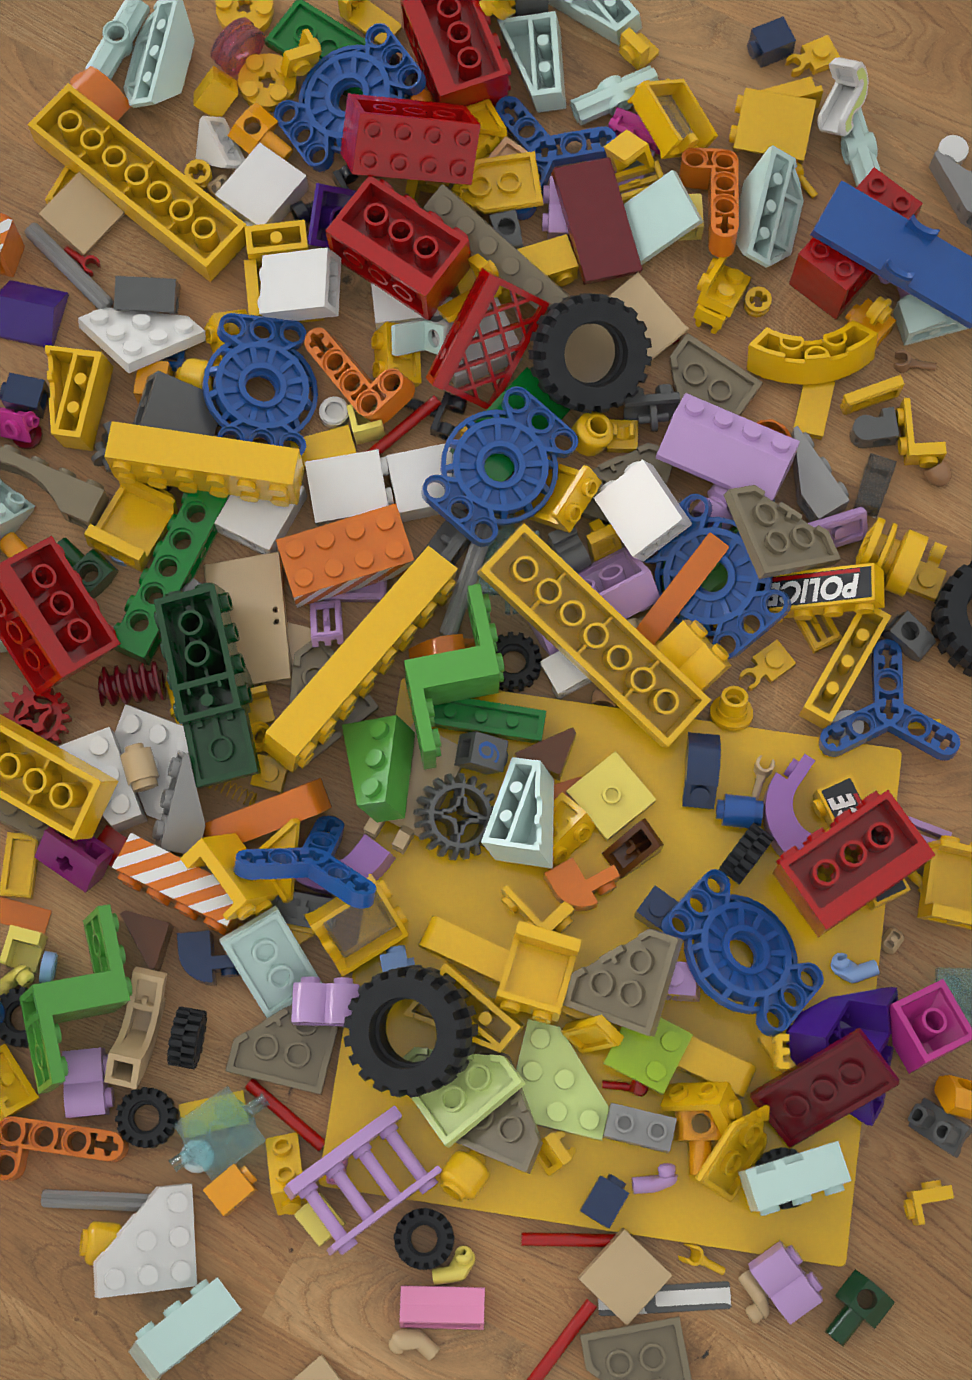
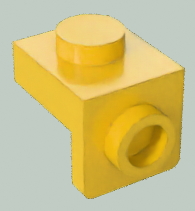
M630 27L620 36L619 53L637 71L647 66L659 55V49L644 34H636Z
M309 29L302 30L299 47L284 51L280 70L285 79L307 74L319 61L322 53L321 45L317 38H313Z
M940 1179L922 1182L921 1190L906 1192L908 1199L903 1200L906 1218L908 1220L912 1219L914 1226L925 1225L922 1204L953 1199L952 1185L942 1186Z

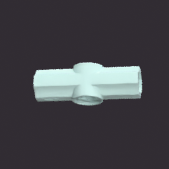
M124 0L114 19L104 26L102 31L103 38L87 64L86 69L92 66L101 71L110 80L112 79L123 58L129 56L133 51V40L150 12L147 4L142 0ZM116 38H122L119 41H114Z
M649 65L622 78L619 75L610 76L603 80L597 89L570 100V107L576 122L582 126L609 113L614 116L616 107L624 110L630 109L633 103L628 104L627 101L635 93V88L641 82L646 80L659 81L655 69Z
M861 108L853 116L854 126L850 133L844 137L841 136L843 160L845 164H850L856 187L874 167L881 172L877 161L878 149L876 138L873 132L868 131Z

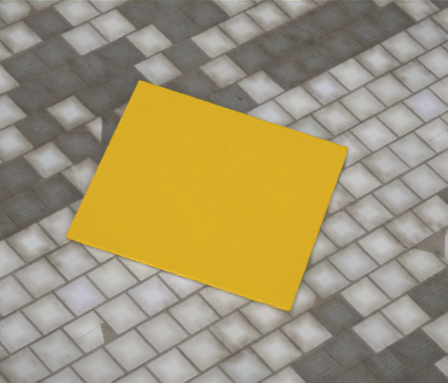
M403 678L400 683L395 715L411 727L414 720L405 678ZM505 691L470 698L545 710L546 718L542 741L567 729L574 728L576 732L575 741L560 781L554 779V784L577 777L583 778L616 751L657 799L654 804L608 841L595 829L589 839L581 843L568 858V860L572 857L574 858L585 880L610 867L602 852L644 818L664 844L659 854L615 882L617 888L603 896H600L598 892L595 893L594 896L598 901L596 908L588 911L574 910V914L571 916L574 922L562 932V934L582 939L572 973L582 967L589 966L599 960V957L620 945L627 944L637 938L640 933L650 929L637 920L634 915L655 885L679 902L704 874L712 869L719 870V867L748 828L721 826V819H716L717 800H723L724 794L751 797L756 781V774L753 769L760 755L762 757L759 764L762 768L769 769L772 759L775 761V767L771 775L765 779L758 801H763L767 787L776 772L788 779L783 773L793 759L800 761L803 755L806 754L815 760L797 787L793 797L795 817L800 825L811 834L821 827L825 831L829 829L824 817L819 818L812 806L813 794L817 789L847 775H853L864 798L876 790L880 795L889 790L897 801L902 753L896 748L862 744L840 756L829 757L819 748L820 737L752 727L737 731L726 730L717 726L714 722L693 719L669 747H661L620 708ZM438 728L440 736L457 745L459 735L467 733ZM688 732L720 735V774L714 809L682 806ZM500 738L508 741V760L503 772L486 775L462 768L459 773L465 774L466 782L470 777H476V788L485 783L487 789L483 794L485 796L491 793L495 795V798L489 801L490 806H494L512 757H515L516 752L536 743ZM828 739L827 743L828 745L834 743L837 747L840 740ZM454 791L448 792L440 809H447L450 799L454 797ZM464 794L467 797L469 809L479 813L474 801ZM457 811L446 814L456 818L457 822L468 819L458 815ZM762 819V824L760 828H762L765 831ZM389 821L385 822L375 840L376 843L396 858L388 870L376 882L383 879L393 895L388 899L392 908L399 905L409 921L404 924L409 936L393 946L405 945L407 958L414 957L415 965H421L422 968L433 967L439 970L444 963L450 962L419 946L432 916L444 919L510 950L518 920L525 922L526 919L518 911L513 914L501 901L504 898L501 889L506 884L541 922L561 905L552 894L544 879V873L549 870L548 868L495 860L489 851L481 845V854L475 856L470 851L469 859L463 860L460 854H458L456 860H450L448 851L443 857L437 856L438 845L432 850L426 848L431 840L429 837L420 840L416 835H414L405 853L402 854L392 849V842L401 827ZM435 821L439 832L449 840L450 837L447 836L446 826L440 821ZM467 824L464 835L460 836V843H465L471 839L477 831L479 824ZM771 844L740 885L728 877L731 883L730 895L736 894L749 897L763 904L779 918L793 940L797 954V963L810 962L818 966L824 976L823 985L802 1011L829 997L876 989L878 975L856 983H849L835 975L830 964L835 954L845 953L848 959L858 965L874 959L879 968L886 904L870 910L869 906L865 905L835 927L817 937L773 875V871L778 866L776 861L780 857ZM818 872L817 877L821 881L826 882L827 877L823 873ZM708 879L709 888L716 893H720L719 884L713 879ZM690 898L691 907L697 912H702L703 907L700 901ZM375 901L371 907L363 909L358 943L388 924ZM672 918L674 928L679 932H684V923L678 918ZM684 941L677 960L680 962H687L684 953ZM730 941V951L734 959L740 964L746 958L753 964L754 956L749 946L743 941ZM386 950L353 970V984H359L361 987L364 983L371 982L373 976L382 972L380 955L386 954ZM452 963L495 1000L499 988L498 984ZM801 972L802 981L807 986H812L813 980L811 976L806 972ZM701 987L700 1002L665 1000L661 1018L692 1033L693 1037L757 1067L744 1099L739 1097L737 1099L742 1104V1117L758 1109L750 1099L751 1092L781 1075L782 1072L773 1069L772 1059L758 1043V1038L763 1033L757 1027L756 1014H744L729 1010L710 998ZM784 992V999L787 1004L795 1007V997L789 992ZM727 998V999H729V1000H731V1001H733V1002H735V1003H737V1004L743 1005L741 1002L734 1001V1000H732V999H730V998ZM404 999L396 1002L387 1016L386 1034L393 1050L401 1057H404L414 1047L433 1050L436 1044V1027L403 1014L414 1001L413 999ZM519 1011L518 1014L511 1013L525 1026L505 1051H503V1053L511 1057L515 1069L517 1068L528 1019L534 1020L532 1014ZM768 1012V1022L773 1027L778 1028V1018L773 1013ZM560 1014L558 1022L551 1020V1023L546 1024L563 1029L566 1023L575 1020ZM343 1028L322 1158L394 1105L402 1114V1117L396 1123L398 1126L397 1132L427 1173L438 1165L442 1169L454 1152L464 1151L468 1153L469 1150H472L456 1142L451 1147L445 1146L408 1095L402 1097L391 1096L390 1090L380 1092L373 1088L375 1081L372 1079L364 1081L358 1074L362 1068L359 1064L352 1066L348 1056L353 1055L351 1046L345 1047L344 1037L349 1035V1028ZM785 1029L780 1034H786L787 1029ZM570 1042L608 1106L611 1103L675 1118V1111H663L660 1106L668 1086L671 1083L704 1082L676 1068L663 1095L650 1088L647 1094L642 1097L623 1090L602 1089L603 1080L631 1084L632 1079L603 1064L611 1048L581 1053ZM783 1043V1048H790L789 1045ZM848 1114L791 1147L800 1153L838 1141L851 1178L850 1182L843 1184L845 1190L825 1196L824 1190L811 1194L812 1201L803 1203L798 1207L780 1209V1211L761 1216L760 1211H750L743 1186L740 1187L733 1200L729 1202L695 1179L696 1175H689V1141H675V1130L671 1149L668 1153L602 1138V1141L565 1132L566 1136L560 1140L566 1150L574 1146L576 1153L572 1156L570 1162L550 1176H548L537 1159L531 1173L528 1174L481 1154L486 1160L484 1165L489 1171V1178L474 1199H464L462 1202H459L448 1196L441 1188L442 1182L440 1174L435 1177L438 1183L423 1195L417 1190L406 1200L619 1232L624 1228L631 1235L760 1255L781 1240L786 1248L792 1245L805 1262L842 1267L846 1264L862 1122ZM695 1115L693 1117L691 1125L694 1131L701 1134L705 1133L709 1127L706 1117L703 1115ZM766 1121L764 1123V1133L767 1135V1145L762 1155L772 1149L788 1148L770 1123ZM536 1125L541 1139L553 1131L554 1133L559 1132V1130ZM378 1136L369 1143L372 1146L370 1151L401 1193L416 1182L386 1139L382 1140ZM712 1141V1150L718 1141ZM353 1155L349 1157L346 1174L357 1190L361 1193L386 1196L359 1158L356 1160ZM672 1163L675 1165V1174L678 1175V1178L674 1185L659 1192L633 1194L632 1177L659 1175L658 1166L660 1164ZM610 1173L626 1183L624 1190L630 1194L611 1227L607 1229L579 1210L598 1177L601 1175L607 1178ZM326 1175L319 1179V1184L323 1187L340 1189L336 1184H328Z

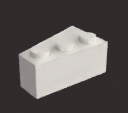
M110 727L58 746L118 780L117 786L103 813L104 818L117 832L147 821L138 794L133 792L131 785L128 786L120 759L122 752L115 733Z

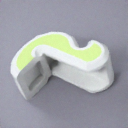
M838 57L834 58L829 64L835 84L818 114L817 124L821 132L844 137L850 133L854 126L852 120L855 112L860 110L864 104L869 81L868 72L861 61Z

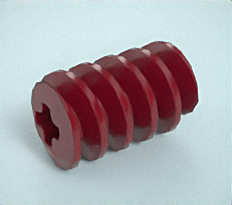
M152 661L150 671L146 670L143 662L139 664L138 672H134L131 664H127L126 671L123 674L118 665L114 666L112 675H109L105 666L101 669L100 676L98 677V693L102 707L105 706L107 698L112 706L117 705L119 696L124 704L130 703L132 695L137 703H141L144 694L150 702H153L157 692L162 700H166L164 672L162 669H159L156 661Z

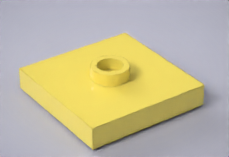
M616 751L566 790L568 796L588 813L596 829L606 841L611 839L657 800Z

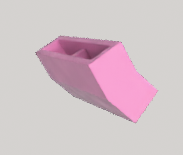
M402 1285L400 1295V1328L484 1330L485 1287Z

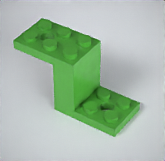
M480 583L469 585L467 589V610L475 647L404 660L405 682L424 770L436 768V757L441 756L438 728L432 729V726H435L433 706L499 693V682H504L503 672H505L503 657L501 653H495L497 652L496 642H498L495 623H491V603L488 593L482 594Z
M110 904L97 906L83 920L93 974L33 984L19 997L38 1094L52 1092L66 1082L65 1076H68V1064L64 1056L61 1057L58 1045L62 1041L58 1023L114 1013L129 1002L130 996H132V983L128 976L125 977L123 964L126 962L125 950L123 945L118 944L116 934L119 931V921L116 913H112Z

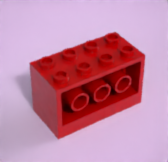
M400 0L402 27L416 62L426 76L427 90L432 93L436 102L469 106L490 99L495 108L501 98L508 96V91L511 90L508 78L511 75V68L507 58H501L499 53L501 44L496 32L491 33L489 25H491L490 17L482 11L479 0Z
M348 93L340 153L351 173L356 175L472 185L481 125L465 105Z
M875 167L856 187L859 191L907 219L913 214L917 219L923 204ZM812 237L798 253L789 285L837 320L876 274Z
M371 175L366 178L325 230L329 249L341 257L342 265L427 320H431L437 312V308L444 303L471 268L467 260L471 257L469 238L461 229L457 227L452 229L443 222L439 215L432 211L426 212L419 207L413 198L408 195L401 196L394 191L387 181L383 179L378 181Z
M52 536L0 562V640L36 696L41 695L96 663L121 644L117 639L114 628L107 623L101 614L98 603L89 595L84 587L80 575L73 570L66 559L63 548L56 543Z
M877 790L860 801L861 803L855 807L857 809L856 812L852 813L850 809L844 811L829 825L831 829L825 831L823 827L819 828L806 838L807 840L802 843L804 845L803 848L798 850L795 845L781 854L780 858L776 861L778 866L773 871V875L817 937H820L908 877L935 856L933 850L889 790L881 795ZM872 836L876 837L880 841V844L874 843L872 840ZM845 854L851 856L854 861L852 863L848 862L844 857ZM818 872L823 873L827 877L826 882L821 881L817 877Z

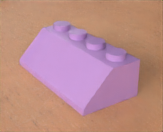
M685 393L673 414L657 452L656 459L728 490L756 485L765 491V497L774 501L792 465L800 441Z
M626 546L578 572L625 619L638 612L650 609L660 597L651 571L642 561L632 557ZM529 623L540 645L549 656L559 651Z

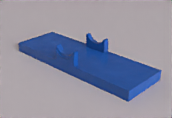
M841 180L810 235L965 327L972 328V257L937 237L940 230L924 226L916 219L914 214L907 219Z

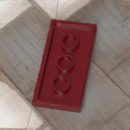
M610 157L553 168L551 172L583 285L635 275L637 272L640 274L643 269Z
M859 1027L752 1091L750 1099L757 1108L765 1105L770 1107L769 1120L767 1121L788 1148H791L898 1086L900 1079Z

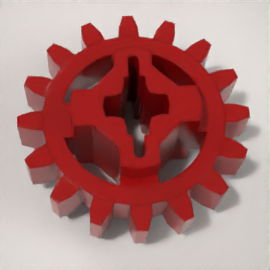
M23 685V694L21 695L13 691L11 694L15 699L14 702L4 703L9 709V713L1 715L49 742L54 740L56 743L61 744L62 741L59 738V734L69 733L64 723L72 722L71 716L64 714L71 709L67 702L61 703L65 697L60 692L54 695L53 688L39 696H36L33 690L30 691L26 685ZM37 699H45L53 704L50 705L49 703L43 705L40 704L37 701ZM40 713L41 715L38 716L39 722L34 723V714ZM56 721L53 728L49 731L52 723Z

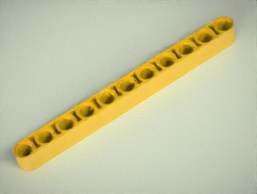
M432 916L419 943L421 948L498 985L500 984L510 951L436 916ZM564 1005L562 1006L561 1014L575 1021L594 1017ZM611 1023L618 1031H620L622 1026ZM692 1036L677 1069L704 1082L729 1081L735 1095L744 1099L757 1067Z

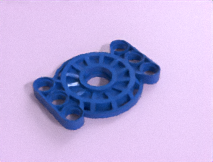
M377 23L367 30L365 45L345 46L332 51L320 59L305 78L299 93L298 102L291 100L280 102L275 108L274 118L279 121L278 125L305 162L313 170L323 172L332 166L334 153L341 154L346 111L340 109L339 99L345 90L351 87H358L363 90V95L404 99L405 94L417 95L422 92L426 86V76L389 27L383 23ZM387 33L384 43L374 45V39L378 34ZM402 53L400 63L393 66L389 65L392 55ZM412 73L418 74V80L412 86L405 85V79L408 75ZM289 109H295L293 119L284 122V113ZM306 129L310 130L309 138L304 142H298L299 133ZM319 150H325L324 159L319 163H313L314 154Z
M228 313L220 319L217 335L225 344L220 346L211 356L205 368L202 382L203 397L209 413L218 425L222 427L217 437L230 434L236 437L237 440L250 442L260 437L265 439L268 444L283 446L285 441H294L299 446L302 457L306 449V441L299 433L310 422L316 409L318 388L311 366L296 351L303 345L307 334L305 327L300 322L237 313ZM226 323H234L238 326L240 333L230 335L224 330L223 326ZM257 326L265 327L269 331L270 336L263 339L259 338L254 333V328ZM294 330L298 333L300 339L296 342H291L285 338L284 331ZM222 355L223 358L219 366L212 367L214 361ZM209 376L214 378L213 390L210 392L208 387ZM254 377L267 379L274 387V397L269 401L254 399L246 390L247 382ZM309 387H311L312 401L308 398ZM213 400L216 401L218 408L223 413L222 416L215 409L212 402ZM303 410L309 411L307 417L300 424L298 418Z
M515 386L506 391L502 399L503 410L494 409L479 412L466 418L456 426L448 437L441 455V475L429 476L422 486L421 494L424 501L473 544L480 547H486L493 543L498 534L497 525L505 526L520 523L534 516L545 506L553 494L558 479L557 457H569L578 445L576 433L523 387ZM511 395H519L524 399L525 406L522 409H513L508 403V398ZM535 415L544 416L548 421V427L543 430L536 429L532 425V417ZM492 417L491 419H485L478 423L474 422L481 418ZM465 426L468 428L460 440L454 439L457 433ZM560 435L567 436L571 440V448L568 450L559 449L555 444V438ZM449 447L455 449L452 463L446 465L447 452ZM497 453L509 457L514 466L512 477L502 482L489 478L484 468L486 459ZM552 469V481L549 487L546 484L548 470ZM447 473H452V477L447 476ZM434 482L441 484L445 490L444 495L440 498L430 496L427 491L429 484ZM540 493L546 495L541 503L533 509L531 503L536 500ZM456 503L464 504L468 509V515L462 519L454 517L451 512L452 505ZM522 509L525 511V514L519 517L507 519L508 514L516 513ZM494 514L500 515V519H496ZM478 524L488 525L492 531L491 537L488 539L477 537L475 526Z
M691 494L682 500L679 505L692 522V525L659 549L654 557L648 558L644 562L649 564L657 563L655 584L661 596L663 594L661 576L664 578L666 590L708 533L714 534L729 546V549L719 561L728 572L726 585L717 592H709L700 585L680 611V617L676 616L673 621L679 625L683 620H697L708 631L706 636H714L713 645L716 643L720 645V641L725 636L733 637L736 647L729 654L730 657L728 659H734L788 614L791 609V599L784 591L771 590L773 577L758 578L739 531L734 533L730 530L722 529V523L737 527L735 521L721 517H711L713 509L710 500L700 494ZM695 500H701L705 505L704 513L699 517H693L689 512L690 504ZM709 523H714L712 527L708 528ZM761 584H765L764 591H760ZM773 595H780L784 600L783 609L778 613H772L768 608V600ZM754 615L759 619L760 626L757 632L750 634L744 629V620L748 616ZM713 625H717L716 631H712Z
M712 869L704 874L663 918L661 926L663 933L683 939L687 965L695 981L710 998L729 1010L744 1014H756L758 1029L764 1035L774 1037L790 1026L822 987L824 982L823 973L813 963L798 964L793 940L779 918L763 904L749 897L736 894L730 895L731 883L727 875L721 870ZM708 879H713L719 884L720 893H716L709 888ZM690 898L700 901L703 907L702 912H697L691 907ZM672 918H678L684 923V932H679L674 928ZM730 941H743L749 946L754 956L751 967H745L734 959L730 951ZM801 972H806L811 976L813 980L812 986H807L802 981ZM784 992H789L795 997V1007L787 1004L784 999ZM727 998H730V999H732V1000H734V1001L742 1002L743 1005L737 1004V1003H735V1002H733V1001H731V1000H729V999H727ZM768 1012L773 1013L778 1018V1028L773 1027L768 1022Z

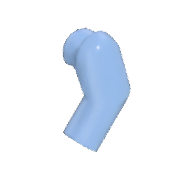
M845 953L835 954L830 964L834 974L849 983H856L880 974L874 959L858 965L848 959Z

